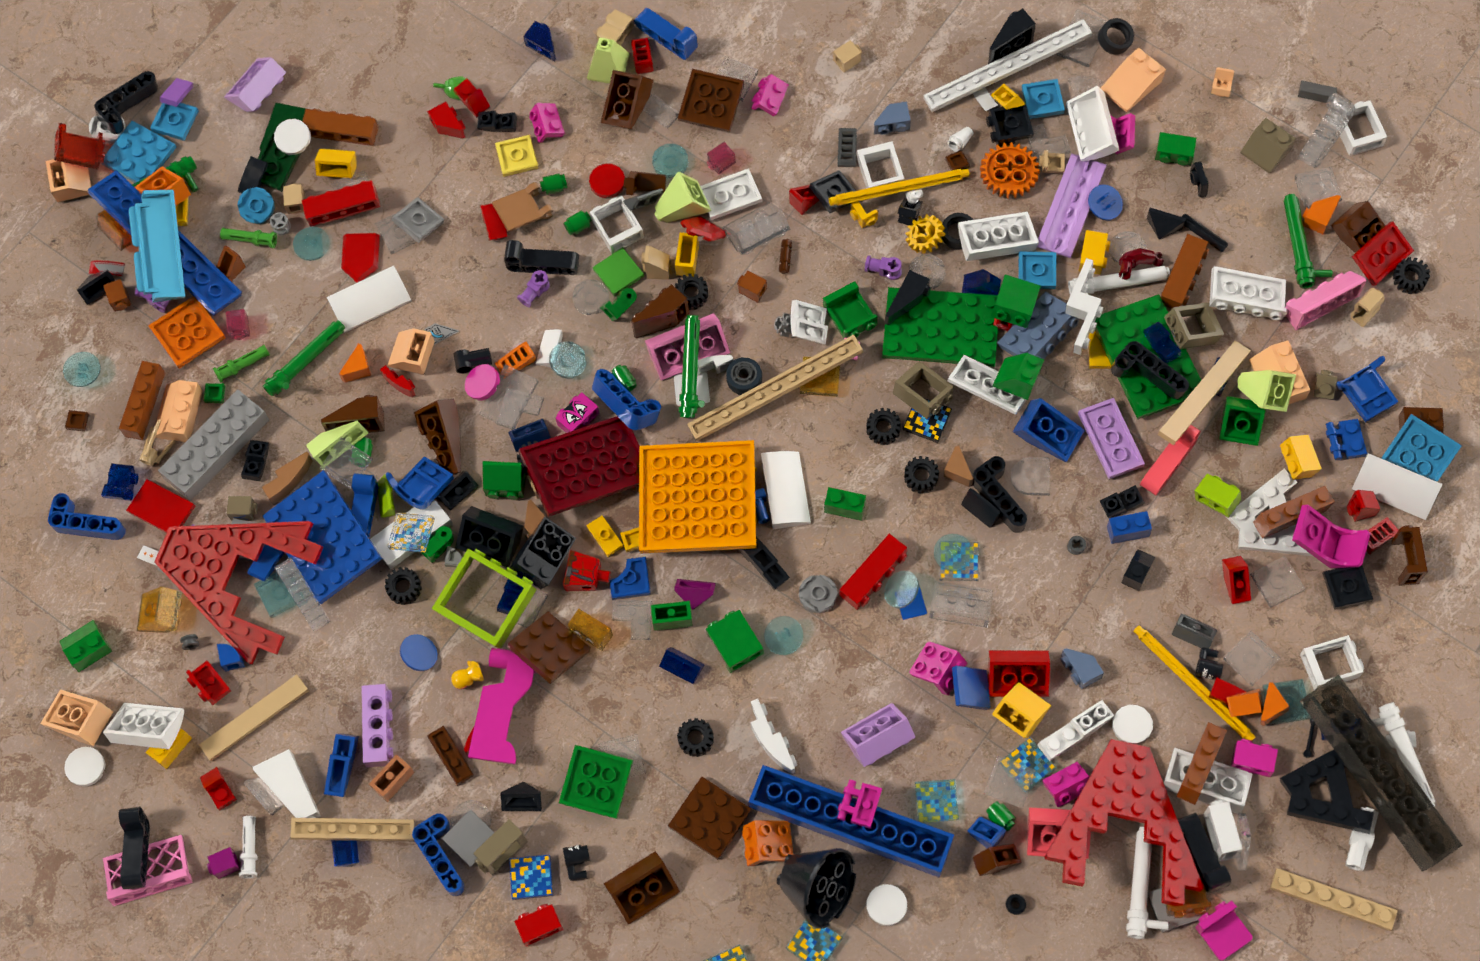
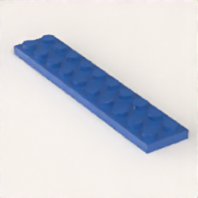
M116 170L90 187L88 194L131 235L129 208L134 206L135 203H142V194ZM178 230L184 287L214 316L241 297L242 292Z

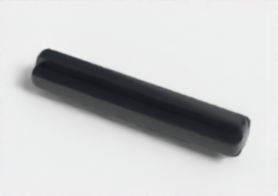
M1188 214L1181 216L1186 218L1184 222L1185 227L1208 241L1209 244L1219 251L1223 252L1228 247V243Z

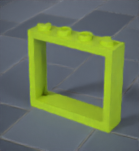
M467 549L432 609L501 649L537 589L532 586L533 582L523 576L520 579L516 576L517 572L508 567L505 570L500 567L501 563L491 558L489 561L484 558L486 554L477 549L474 552ZM474 559L524 588L495 637L445 608Z

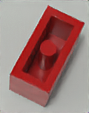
M543 904L536 908L537 911L530 914L529 912L523 913L514 921L526 947L563 930L552 904Z

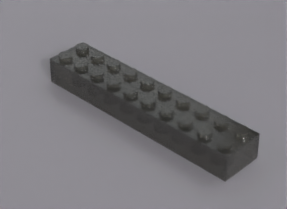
M1337 675L1300 700V703L1422 872L1433 867L1463 846L1340 675Z

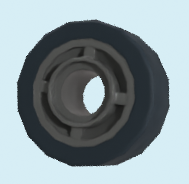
M745 357L732 361L726 371L728 387L734 393L742 395L762 383L760 365L755 360ZM743 374L748 375L747 378H740Z

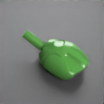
M462 76L452 77L446 80L445 84L433 83V87L442 88L449 98L460 100L453 89L464 81L465 78Z

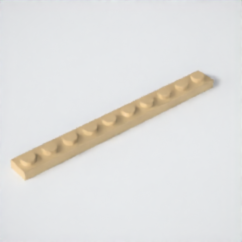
M852 335L691 421L687 425L697 442L863 353V349L856 337Z

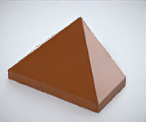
M227 245L223 247L216 265L231 282L246 267L240 255Z

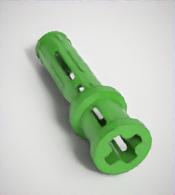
M224 227L220 231L221 239L250 242L255 246L265 245L270 248H275L277 244L276 232L265 233L261 230L250 232Z
M262 345L238 359L228 360L226 364L218 368L214 367L213 370L220 383H222L224 379L231 375H237L238 371L270 354L265 345Z

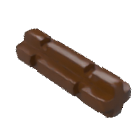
M787 238L781 242V247H783L780 251L779 261L781 263L779 264V272L781 274L789 273L790 265L788 264L791 261L792 250L790 249L792 248V241Z

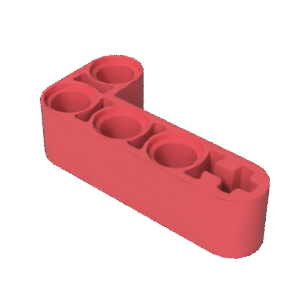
M1190 425L1175 445L1169 443L1144 476L1140 486L1156 496L1193 448L1201 431Z

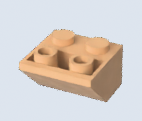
M67 157L46 161L50 190L57 202L89 195L88 189L92 186L87 161Z
M414 328L399 332L388 367L424 375L435 342L432 333Z

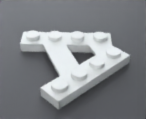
M1285 469L1241 502L1229 518L1226 517L1239 530L1238 549L1313 556L1292 541L1296 525L1262 539L1253 524L1255 518L1267 508L1269 510L1285 503L1284 494L1297 485L1298 482L1295 479L1293 480Z

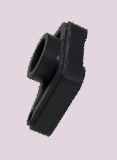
M1195 162L1190 169L1191 183L1193 186L1197 185L1199 197H1207L1208 179L1205 176L1202 162Z

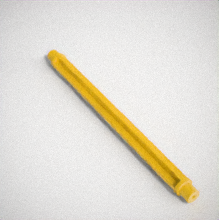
M957 169L835 195V197H830L829 204L830 206H839L855 201H863L898 192L958 181L969 177V170Z
M1140 625L1134 629L1133 632L1138 636V639L1157 655L1242 738L1250 741L1256 738L1251 729L1237 716L1230 717L1229 709L1222 702L1209 698L1211 691L1147 630H1144Z

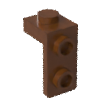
M630 171L627 178H624L623 187L626 189V195H634L636 190L653 191L661 188L664 193L666 190V175Z

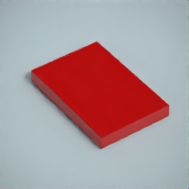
M1392 221L1351 257L1371 285L1376 286L1397 267L1399 262L1401 263L1403 259H1406L1414 249L1394 221Z
M146 479L126 511L167 533L171 526H183L196 506L194 503Z

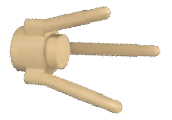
M160 419L157 420L154 428L150 427L144 449L139 458L141 462L149 466H153L154 463L159 464L161 458L175 444V440H172L159 455H157L158 451L151 448L161 423Z

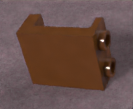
M1412 525L1402 526L1392 540V545H1404L1407 566L1398 577L1399 586L1416 585L1421 582L1428 572L1420 527H1413Z

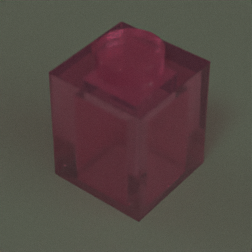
M725 142L707 153V165L712 171L715 170L718 175L736 163L735 153Z
M245 310L226 311L227 332L231 339L241 340L249 337V320Z

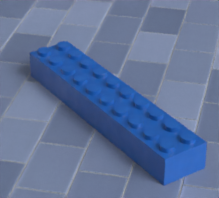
M762 765L748 801L750 808L940 878L954 839V834L880 807L876 809L871 829L851 823L853 816L851 814H847L845 821L837 819L839 814L838 807L839 804H842L844 794ZM852 797L850 806L855 807L857 799Z

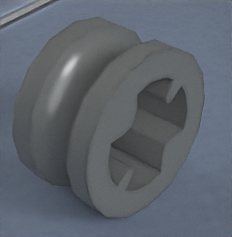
M1073 536L1067 544L1068 551L1073 555L1081 554L1086 547V542L1081 536ZM1078 542H1079V543L1081 544V545L1079 546V547H1081V549L1078 548V547H1077V548H1073L1074 543H1078Z
M188 634L181 637L182 649L191 650L197 648L200 645L196 641L198 636L196 634Z

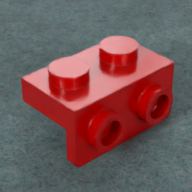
M208 660L194 671H186L189 676L187 681L193 688L197 686L200 690L198 695L204 702L209 701L212 706L231 692V689Z

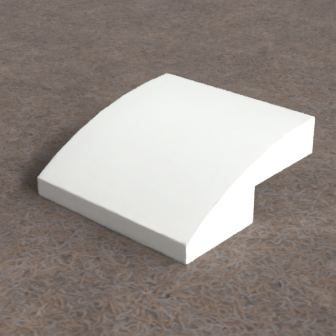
M792 300V336L825 345L828 326L824 325L827 308Z

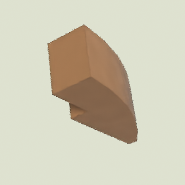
M307 451L277 469L275 473L278 477L262 487L273 506L293 491L309 470L313 460Z

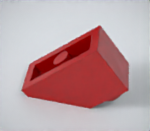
M1242 556L1222 559L1223 576L1231 603L1236 604L1250 601L1251 591L1247 563Z

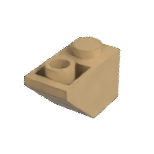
M646 246L645 252H642L641 261L643 272H646L647 279L669 280L671 264L669 254L651 246Z

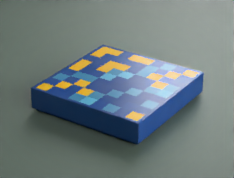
M550 855L509 859L512 900L553 896Z

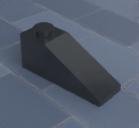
M909 270L885 315L886 325L891 324L921 303L924 296L928 297L931 291L929 278Z

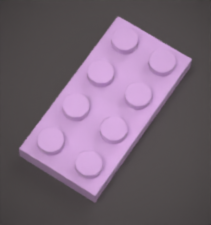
M1114 398L1078 411L1081 422L1108 479L1144 467L1143 458Z

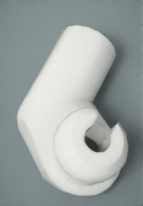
M921 189L906 193L907 201L911 204H916L918 199L923 197Z

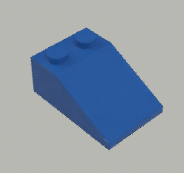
M1038 398L1030 400L1013 433L1027 443L1067 462L1085 430L1046 401Z

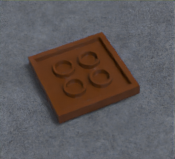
M692 69L678 114V121L730 133L744 87V80Z
M548 611L508 642L507 646L549 684L582 659L591 649L590 646Z
M701 776L668 824V828L719 860L752 809Z

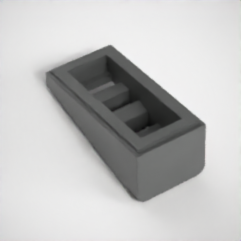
M839 128L838 167H856V128ZM842 143H853V145H846ZM842 150H853L852 152H842ZM841 157H852V159H841Z

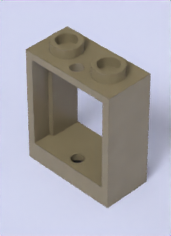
M1209 302L1173 307L1164 317L1178 349L1213 345L1224 335L1212 307L1209 306ZM1195 315L1203 334L1190 335L1182 317Z
M919 361L895 381L893 394L928 419L932 415H936L944 404L947 405L951 402L954 386ZM919 379L924 380L940 392L930 402L910 388Z
M508 819L473 853L477 858L475 863L485 874L489 872L493 876L528 841L523 832Z

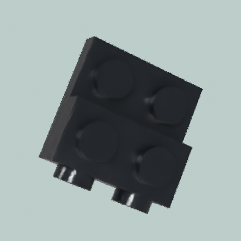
M1026 104L1007 110L1004 107L989 110L986 123L988 127L992 128L990 133L992 143L1003 147L1004 142L1008 146L1011 142L1014 145L1017 140L1033 138L1034 133Z

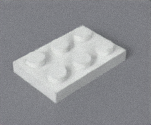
M749 169L700 186L711 209L708 212L711 220L762 202V197Z

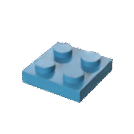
M1058 79L1022 84L1021 89L1030 119L1064 114L1065 109Z
M162 103L150 129L153 132L185 141L199 110L197 107L180 103L177 107Z
M1019 251L1018 279L1040 285V289H1056V252Z

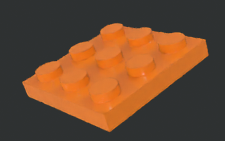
M194 296L148 325L179 369L226 338L204 306Z

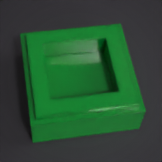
M206 383L203 401L205 403H224L225 384Z

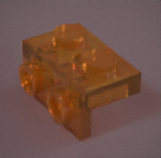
M1203 885V889L1200 892L1185 889L1183 906L1165 904L1168 916L1183 918L1189 913L1203 915L1212 907V904L1208 902L1205 886Z

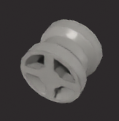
M275 213L271 216L270 225L277 235H285L290 231L291 225L284 213Z

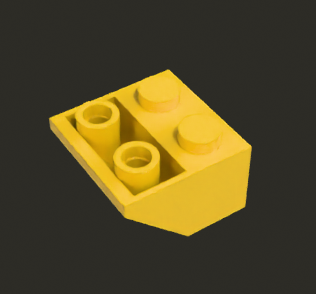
M1018 682L1004 696L992 715L1023 738H1029L1052 705Z

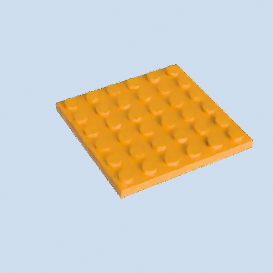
M754 440L640 446V554L756 548Z

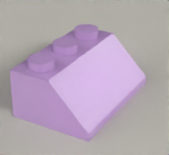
M272 57L257 58L224 97L246 112L256 111L261 106L260 102L271 95L273 92L272 88L283 81L286 71Z
M893 703L841 732L856 759L863 767L873 764L877 759L890 754L896 748L906 745L910 740L916 738L908 719Z

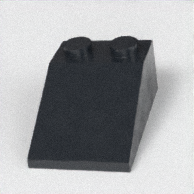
M1023 8L1012 12L990 47L988 64L1033 43L1036 23Z

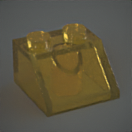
M161 586L143 593L141 596L137 631L168 633L176 630L180 622L179 611L182 606V592Z

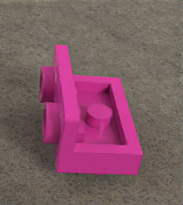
M772 74L766 78L763 77L758 84L759 90L752 99L753 105L751 109L756 110L760 108L774 117L778 113L789 84Z
M536 103L530 111L529 117L538 142L542 143L546 137H563L565 132L556 104Z
M1129 113L1117 119L1111 116L1119 146V151L1115 152V154L1133 149L1135 143V115Z
M1075 762L1042 781L1054 798L1055 805L1060 807L1079 796L1089 776L1081 765Z

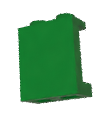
M1005 274L991 317L1027 328L1041 286Z
M856 281L823 297V307L827 308L826 312L843 339L852 335L858 337L861 332L872 330L878 324V316L872 313L859 293V286Z
M740 609L736 612L731 611L727 613L724 619L713 621L706 628L707 636L712 640L730 673L764 654V648Z

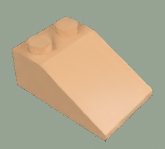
M1138 48L1125 59L1101 89L1104 91L1105 96L1125 112H1128L1162 82L1166 69Z
M60 690L40 724L81 743L94 746L113 711L97 700Z

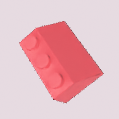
M1029 808L1027 855L1045 856L1071 810ZM1088 830L1086 859H1089L1091 831Z

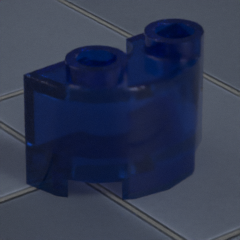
M111 463L108 472V482L104 484L101 496L109 499L132 501L134 496L133 488L134 485L138 484L139 475L135 473L134 466Z

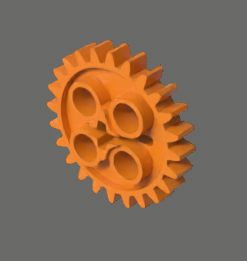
M1004 142L1002 148L997 144L996 150L990 148L989 154L985 153V159L981 160L980 178H984L983 184H987V190L993 188L992 194L1000 192L999 197L1006 194L1007 199H1009L1010 194H1013L1014 198L1017 197V193L1024 196V190L1029 193L1030 187L1034 188L1035 182H1038V175L1040 173V169H1038L1039 163L1036 162L1037 157H1032L1033 151L1026 152V146L1020 149L1019 143L1014 147L1013 142L1010 143V146H1007Z

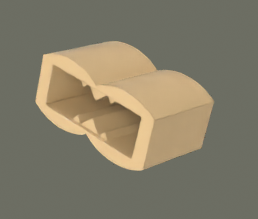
M615 9L607 15L606 23L597 29V41L599 38L611 39L621 46L634 27V19Z
M1373 287L1370 288L1355 304L1354 310L1351 313V319L1361 327H1364L1380 310V305L1385 300L1383 293Z

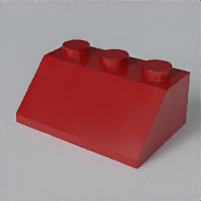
M989 650V697H1004L1018 682L1039 697H1049V651Z

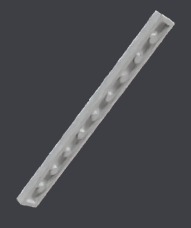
M1084 19L923 95L924 100L931 112L939 110L1092 37V32Z

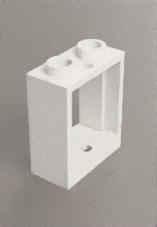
M1370 100L1366 102L1360 101L1353 106H1343L1336 110L1332 120L1349 156L1384 146L1387 135ZM1365 113L1375 134L1354 140L1345 118Z
M892 141L857 150V161L866 188L904 181ZM891 157L897 176L872 183L866 163Z
M623 196L612 198L608 203L597 206L590 211L591 220L611 254L644 238L643 229L632 211L624 204L623 201L625 199ZM622 210L632 228L609 238L599 221Z
M1349 635L1302 650L1300 656L1314 691L1357 679L1362 675L1364 665L1362 660L1358 659L1356 645L1354 641L1350 640ZM1342 647L1352 672L1324 680L1315 655Z
M1222 800L1211 802L1204 812L1203 818L1213 850L1219 862L1236 858L1242 851V845L1229 801L1224 803Z

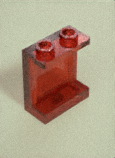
M59 123L55 134L54 160L98 170L100 163H103L105 159V152H102L105 147L103 133L99 132L96 139L66 132V124Z

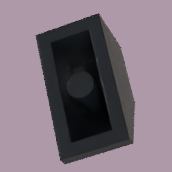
M1137 549L1121 583L1140 591L1155 557Z

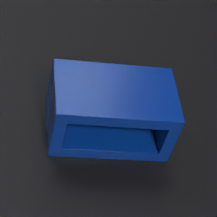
M1147 511L1109 518L1107 523L1111 544L1146 538L1150 536L1152 531Z

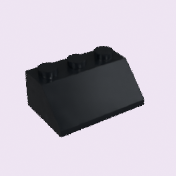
M471 506L462 515L455 548L465 552L467 549L473 552L477 549L486 554L484 558L490 561L493 558L500 562L502 566L509 567L520 544L524 526Z

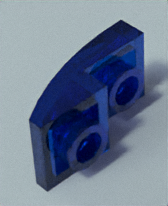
M508 579L504 586V593L497 605V611L508 615L524 588Z

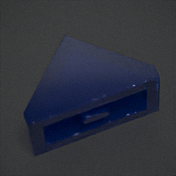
M985 269L965 274L962 293L998 295L1001 279Z

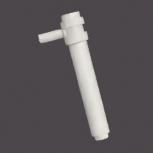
M1165 266L1131 271V277L1127 280H1123L1122 277L1120 278L1119 273L1092 277V279L1087 281L1089 285L1086 294L1090 295L1096 291L1165 281L1169 278L1170 270L1169 267ZM1078 278L1068 281L1070 295Z
M1394 702L1379 707L1380 718L1370 720L1369 726L1375 728L1384 725L1385 730L1391 736L1420 807H1423V810L1434 807V802L1436 801L1405 730L1403 717L1400 718L1398 706H1395Z
M1144 827L1139 828L1136 836L1130 910L1127 913L1129 923L1126 924L1128 937L1134 939H1143L1144 934L1147 933V928L1164 930L1169 928V922L1148 920V913L1146 912L1152 844L1144 842Z

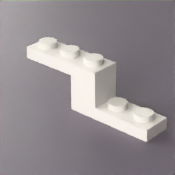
M1088 258L1084 262L1067 302L1065 313L1084 320L1074 344L1073 353L1081 355L1083 349L1086 350L1090 342L1089 334L1094 333L1097 325L1095 323L1096 317L1100 318L1103 307H1101L1102 299L1086 294L1089 285L1087 281L1092 279L1095 272L1093 260Z

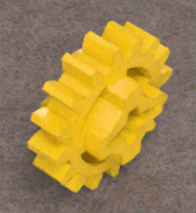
M926 214L924 218L919 216L918 221L913 220V226L908 225L910 231L905 233L908 236L906 238L908 246L915 250L916 253L921 251L925 254L926 250H929L931 253L933 247L938 248V242H943L941 237L945 236L943 232L945 227L939 218H936L934 215L930 217Z

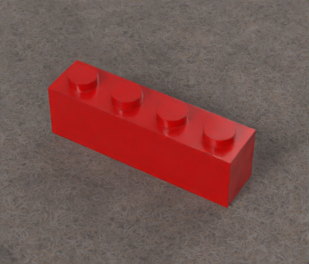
M372 180L362 181L353 186H344L342 189L327 191L324 194L309 196L307 199L302 200L305 218L310 227L380 207L377 190Z
M889 533L839 589V596L856 610L861 606L864 607L870 600L869 596L873 592H878L882 587V581L885 578L889 579L893 575L896 565L898 563L901 565L908 556L906 555L907 547Z

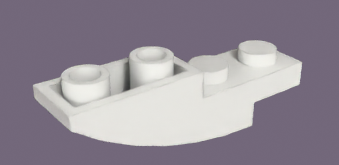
M758 699L751 701V707L756 720L750 723L756 739L776 764L790 774H794L797 762L794 755H789L787 748H790L786 736L782 737L780 732L775 733L772 722H767L765 715H768L764 703L760 704Z
M1101 700L1073 718L1070 723L1040 741L1037 746L1047 759L1051 761L1086 739L1112 719L1114 714Z

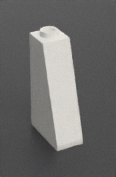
M289 749L252 767L255 773L296 818L321 817L295 757Z

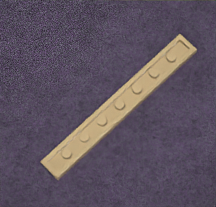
M1234 341L1160 429L1158 435L1172 445H1175L1247 358L1251 350Z

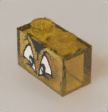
M579 608L568 623L569 629L575 635L603 651L613 636L610 627Z

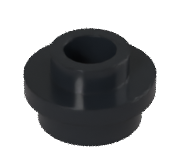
M1019 894L1010 895L1005 903L1006 909L1013 915L1023 913L1026 908L1024 897ZM1016 901L1019 903L1020 906L1018 908H1014L1012 906V903Z

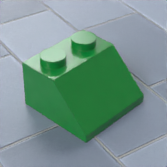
M1029 353L1005 358L993 383V387L1028 400L1039 377L1044 359Z
M1226 396L1219 439L1258 446L1266 410L1258 407L1252 400Z
M483 461V491L485 496L491 499L507 497L511 500H517L518 498H524L526 476L521 463Z
M94 620L60 640L64 654L78 672H81L112 652L111 647Z

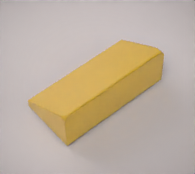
M1002 84L991 94V97L1006 110L1025 105L1019 95L1006 84Z

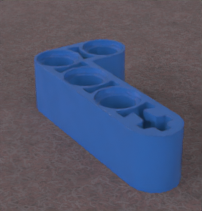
M645 8L634 19V24L638 29L683 60H686L698 48L697 35L691 28L685 26L680 30L649 8Z
M605 369L596 371L592 390L627 427L632 430H640L657 422L661 410V404L657 400L649 399L639 402L611 372Z
M354 473L352 478L354 499L351 511L370 538L378 496V482L374 475Z
M64 493L57 494L52 500L48 523L57 533L119 540L126 533L125 527L117 518L74 513V502ZM67 502L65 506L60 507L62 503ZM59 520H62L60 524L56 525ZM77 522H81L79 526L74 527ZM96 524H99L98 528L93 529Z
M437 813L417 825L412 831V836L446 891L452 896H459L463 893L465 885L437 841L450 830V823L443 814ZM438 821H445L442 828H435ZM421 832H427L425 839H418ZM432 848L438 849L435 856H429V851ZM442 865H448L446 872H439V868ZM449 878L453 879L457 888L454 889L448 880Z

